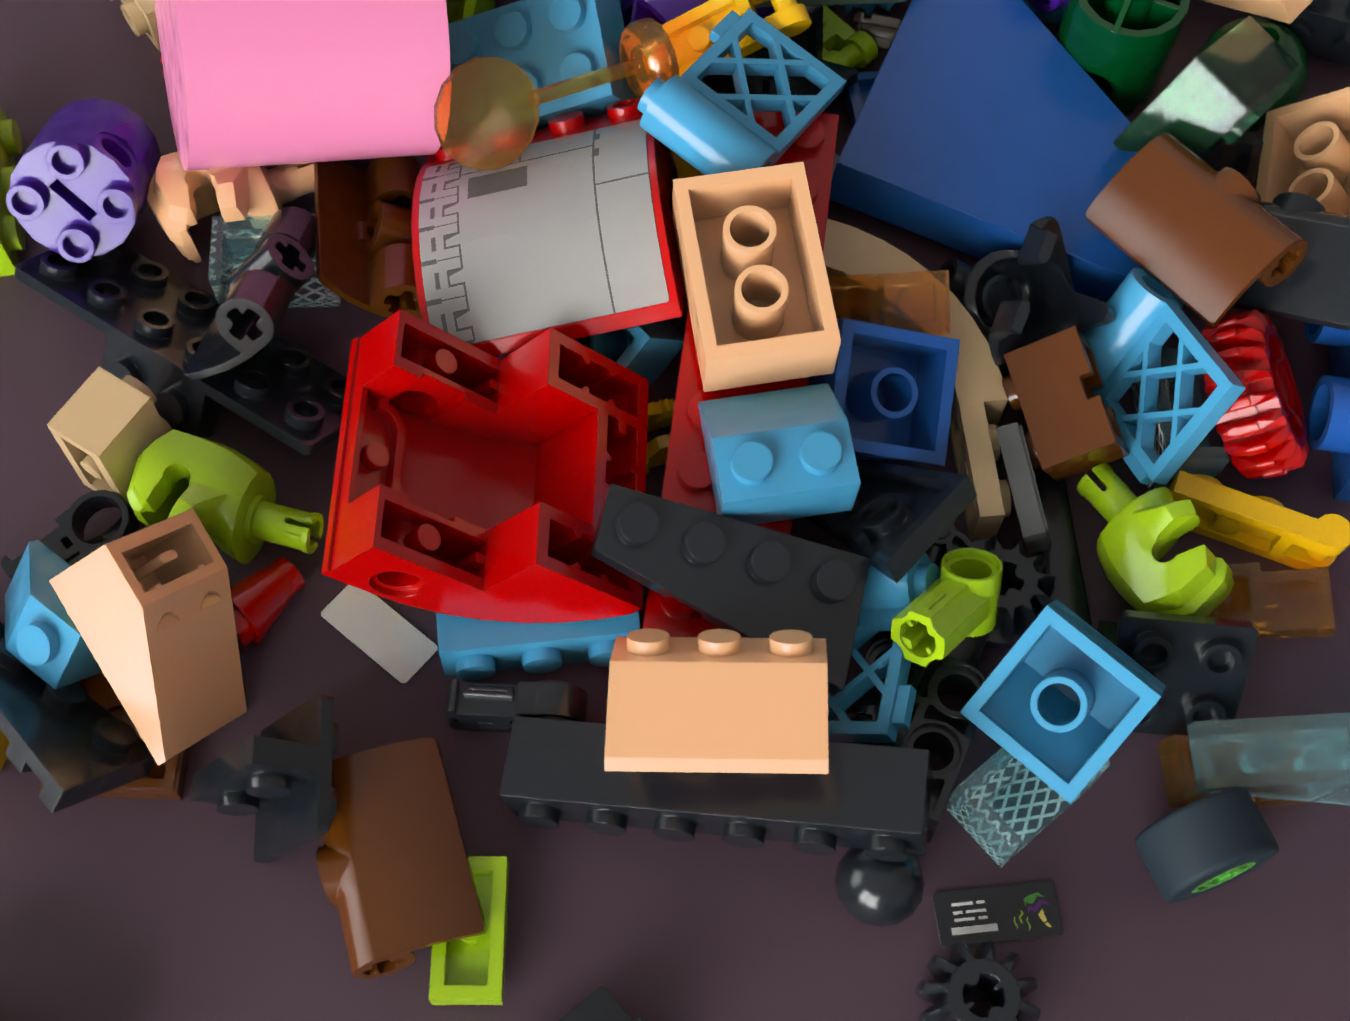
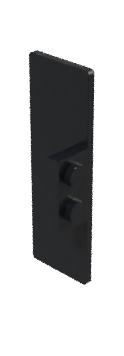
M123 243L104 255L92 256L86 262H71L63 258L60 253L49 250L15 265L14 277L107 334L102 368L121 380L126 375H130L144 383L157 397L154 405L159 415L168 422L172 430L207 439L212 436L219 403L305 456L313 454L339 437L347 376L334 371L314 359L306 350L295 347L276 335H273L270 342L251 358L229 370L197 380H191L185 376L183 371L215 319L221 302L216 300L209 292L194 287L169 272L164 265L149 260Z

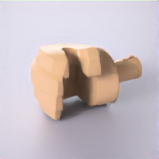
M177 151L161 156L149 184L147 201L164 232L174 242L181 254L188 260L199 263L202 262V259L189 232L191 226L198 224V219L221 211L225 223L245 220L248 217L256 236H261L274 213L282 209L283 204L308 193L315 192L314 162L283 164L268 170L265 166L185 171Z

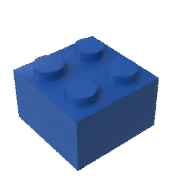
M838 319L841 343L834 372L832 374L809 377L808 386L829 384L848 419L856 459L916 468L945 466L960 340L852 319Z

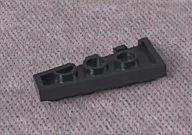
M615 484L609 485L603 499L590 551L591 556L665 598L672 597L701 613V618L720 629L736 631L743 638H769L770 634L775 631L788 629L808 632L812 635V638H826L828 690L834 693L844 690L871 558Z
M0 622V730L10 741L5 754L20 773L33 771L44 786L38 797L49 811L55 813L148 776L155 759L144 741L137 736L135 730L127 723L112 716L88 695L86 689L78 682L54 689L5 650V625Z

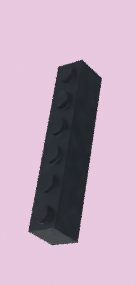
M514 716L499 796L513 813L518 816V821L525 825L542 829H555L559 827L560 820L585 823L587 829L606 835H623L626 833L627 827L653 829V834L657 837L678 842L693 841L695 833L720 835L725 843L742 848H761L764 846L765 840L793 842V848L798 851L815 855L833 854L836 852V846L865 849L864 854L870 858L888 862L905 861L908 859V853L926 855L933 776L930 752L927 749L828 742V774L605 771V723Z

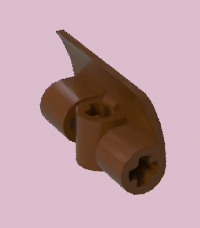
M1167 133L1155 137L1134 155L1109 181L1086 210L1087 221L1211 327L1217 326L1224 315L1257 279L1266 287H1273L1287 279L1300 265L1308 249V243L1305 239L1262 206L1259 195L1244 176L1230 167H1224L1217 171L1178 139Z
M414 156L374 158L364 172L343 160L314 162L316 273L319 282L344 300L371 313L388 318L402 309L415 317L421 316L416 291L411 230L412 198L416 178L421 169L418 160Z
M425 737L387 744L332 760V786L337 792V810L328 833L322 836L324 845L318 847L316 861L325 893L332 905L338 908L353 977L357 979H372L393 974L407 968L416 961L415 950L485 934V920L439 743L435 738Z

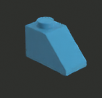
M35 540L28 543L5 593V650L51 687L58 689L102 673V670L49 580L71 567V565L42 542Z

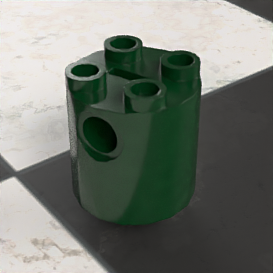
M1068 0L1056 39L1122 114L1127 117L1133 113L1137 105L1145 102L1156 88L1188 13L1190 0Z

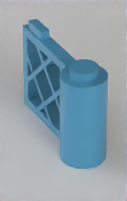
M748 9L742 16L732 10L711 30L709 39L714 44L681 76L674 75L666 82L661 78H657L647 88L637 106V109L643 113L640 127L703 175L773 166L841 93L846 80L751 9ZM748 34L768 49L770 59L742 58L739 42ZM706 75H732L736 94H717L701 80ZM746 75L774 76L777 95L749 94ZM787 76L805 77L819 87L821 91L817 95H791ZM753 111L781 112L785 129L776 138L755 122Z
M1134 268L1106 303L1114 311L1116 320L1104 326L1086 329L1083 335L1091 345L1105 387L1093 391L1094 395H1100L1103 398L1105 407L1111 406L1114 410L1123 439L1128 448L1129 455L1123 457V460L1140 483L1150 485L1151 482L1166 485L1246 387L1181 310L1184 303L1144 269ZM1174 332L1179 338L1177 365L1160 367L1162 346ZM1208 373L1217 387L1201 407L1192 408L1195 375ZM1176 377L1173 410L1157 411L1159 379ZM1141 381L1138 413L1127 414L1119 404V400L1134 382ZM1172 421L1170 445L1159 457L1154 451L1156 423Z
M926 553L897 584L870 564L851 653L852 657L863 669V672L847 684L843 691L838 692L834 696L828 690V742L896 743L898 729L910 728L917 692L912 685H907L911 661L904 658L903 651L894 640L892 648L871 665L868 664L858 649L879 631H891L892 619L940 577L939 567L931 562ZM873 686H876L882 693L877 721H852L845 710ZM838 716V718H839L841 721H833V720Z

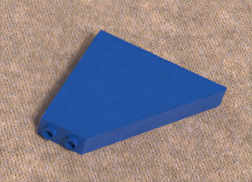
M912 0L836 163L831 182L830 200L978 259H982L991 252L999 250H1020L1030 224L1043 217L1052 216L1060 226L1075 292L1107 303L1129 272L1134 268L1141 267L1087 221L1086 210L1109 181L1148 142L1023 0Z

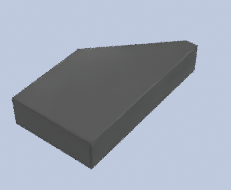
M1018 422L996 427L1027 552L1032 554L1048 550L1052 542L1022 425L1018 426Z

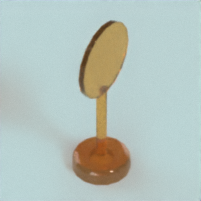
M651 17L632 21L621 33L619 43L620 63L537 89L534 88L531 78L517 64L497 56L474 57L457 66L441 84L434 104V130L443 150L460 165L478 171L500 169L518 159L532 142L539 122L540 104L622 78L626 79L634 94L641 98L647 88L657 78H661L666 82L674 75L679 76V66L671 40L660 23Z

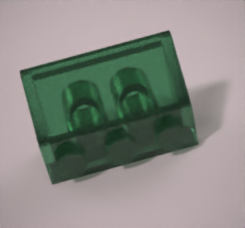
M1249 15L1198 55L1120 134L1113 144L1120 151H1140L1155 137L1167 133L1174 136L1194 153H1205L1221 137L1231 145L1291 88L1284 78L1299 64Z

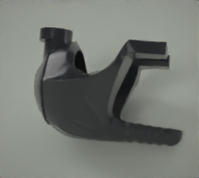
M1052 216L1043 217L1030 224L1020 250L991 252L973 266L967 265L956 258H950L941 266L936 276L957 297L972 316L987 340L992 359L997 366L1006 364L1003 354L1070 327L1076 326L1079 330L1104 326L1116 320L1114 311L1105 302L1075 292L1060 226Z

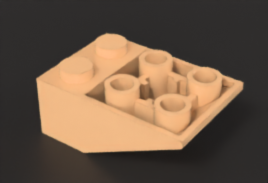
M193 508L104 544L49 580L157 765L166 762L247 712L228 567Z

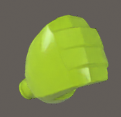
M174 429L157 438L138 456L127 491L128 501L137 519L143 522L146 527L193 508L210 538L223 552L242 565L249 564L261 550L264 541L312 554L317 549L318 543L310 540V536L321 539L323 533L324 519L321 513H311L275 503L276 490L274 480L270 473L259 464L224 444Z
M1101 463L1091 469L1092 472L1099 478V482L1107 490L1102 491L1087 474L1081 478L1076 488L1077 492L1084 496L1108 522L1099 535L1096 551L1102 568L1116 591L1136 611L1207 617L1227 598L1235 584L1232 578L1233 572L1224 559L1215 557L1207 546L1203 544L1176 555L1169 562H1158L1182 535L1200 525V518L1191 500L1175 501L1171 490L1166 486L1153 489L1137 497L1113 472V468L1108 463Z

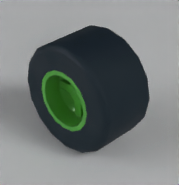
M1243 787L1230 788L1213 793L1167 814L1141 831L1134 842L1161 896L1168 903L1185 901L1230 883L1263 865L1279 851L1277 841L1249 791Z

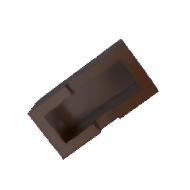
M1076 326L1003 354L1010 375L1002 378L1003 388L1012 409L1015 412L1023 411L1029 429L1028 432L1024 433V437L1034 469L1041 467L1044 472L1059 482L1091 470L1101 463H1110L1129 455L1114 410L1111 406L1105 407L1103 398L1100 395H1094L1093 391L1101 389L1105 385L1091 345Z

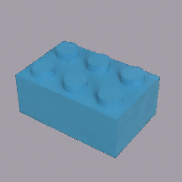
M520 0L448 24L450 42V100L448 117L452 139L466 137L469 145L490 141V134L503 127L523 124L527 132L549 127L548 120L560 114L582 111L586 119L608 114L606 107L614 102L637 98L620 0Z

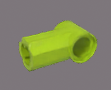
M978 548L953 549L943 556L940 577L892 619L891 639L899 645L906 660L926 668L935 659L943 660L966 637L983 636L993 631L997 621L1003 573L1002 561L996 555Z

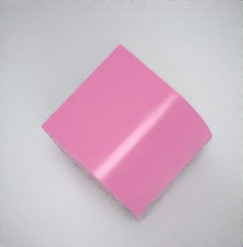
M154 0L169 111L179 159L185 171L435 154L440 149L446 131L450 100V42L446 0Z

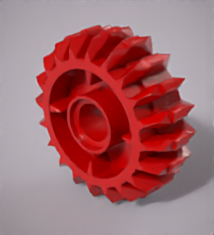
M1255 309L1242 314L1241 311L1225 315L1215 327L1206 324L1201 334L1246 387L1216 424L1217 433L1221 435L1225 452L1231 456L1233 466L1245 478L1253 480L1258 478L1271 479L1287 475L1290 470L1304 467L1309 452L1307 443L1309 435L1305 424L1307 419L1302 407L1303 400L1299 394L1297 379L1294 377L1291 361L1285 352L1284 343L1279 339L1277 329L1271 323L1270 318ZM1206 373L1203 374L1206 386L1204 390L1209 397L1217 385Z

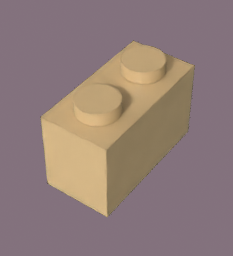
M98 367L47 423L49 430L83 484L94 491L107 490L114 492L130 507L127 491L138 456L157 438L172 430L168 422L159 415L154 405L157 397L144 383L130 375H126L121 380L101 367Z

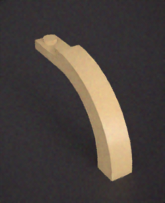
M827 218L823 257L833 302L861 314L878 325L960 340L949 434L957 474L968 475L977 494L976 498L964 510L969 539L976 541L991 538L993 535L996 536L1004 517H1009L1011 513L1009 484L1005 479L999 480L995 463L1000 456V444L996 427L1008 399L1003 388L1000 369L992 359L987 340L957 297L934 274L912 257L878 237L853 226Z

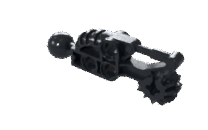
M954 524L926 551V554L931 562L938 567L946 553L959 548L986 550L996 555L1002 561L1003 573L1000 590L1006 594L999 597L997 621L993 631L983 636L966 637L943 660L935 659L926 668L911 662L907 685H912L917 692L910 728L898 729L896 743L841 742L927 749L943 759L946 767L942 770L933 771L927 834V842L929 843L935 833L977 729V726L962 715L960 711H953L945 707L939 700V697L945 694H953L964 699L967 703L986 680L981 672L976 669L984 647L1001 648L1004 650L1011 648L1016 634L1021 637L1043 609L1053 602L1050 597L1056 588L1055 576L1042 573L1045 566L1044 554L1029 558L1023 556L1024 545L1022 539L1012 544L1010 550L1003 549L995 535L991 538L971 542L964 533L956 530ZM879 631L876 634L865 657L869 665L873 664L892 648L891 631ZM873 686L855 701L853 705L848 707L846 710L847 715L852 721H877L882 693L876 686ZM848 849L838 863L835 876L838 898L846 911L862 924L879 927L899 924L913 915L922 901L925 886L922 869L915 855L908 853V859L905 861L888 862L866 856L864 854L865 849Z

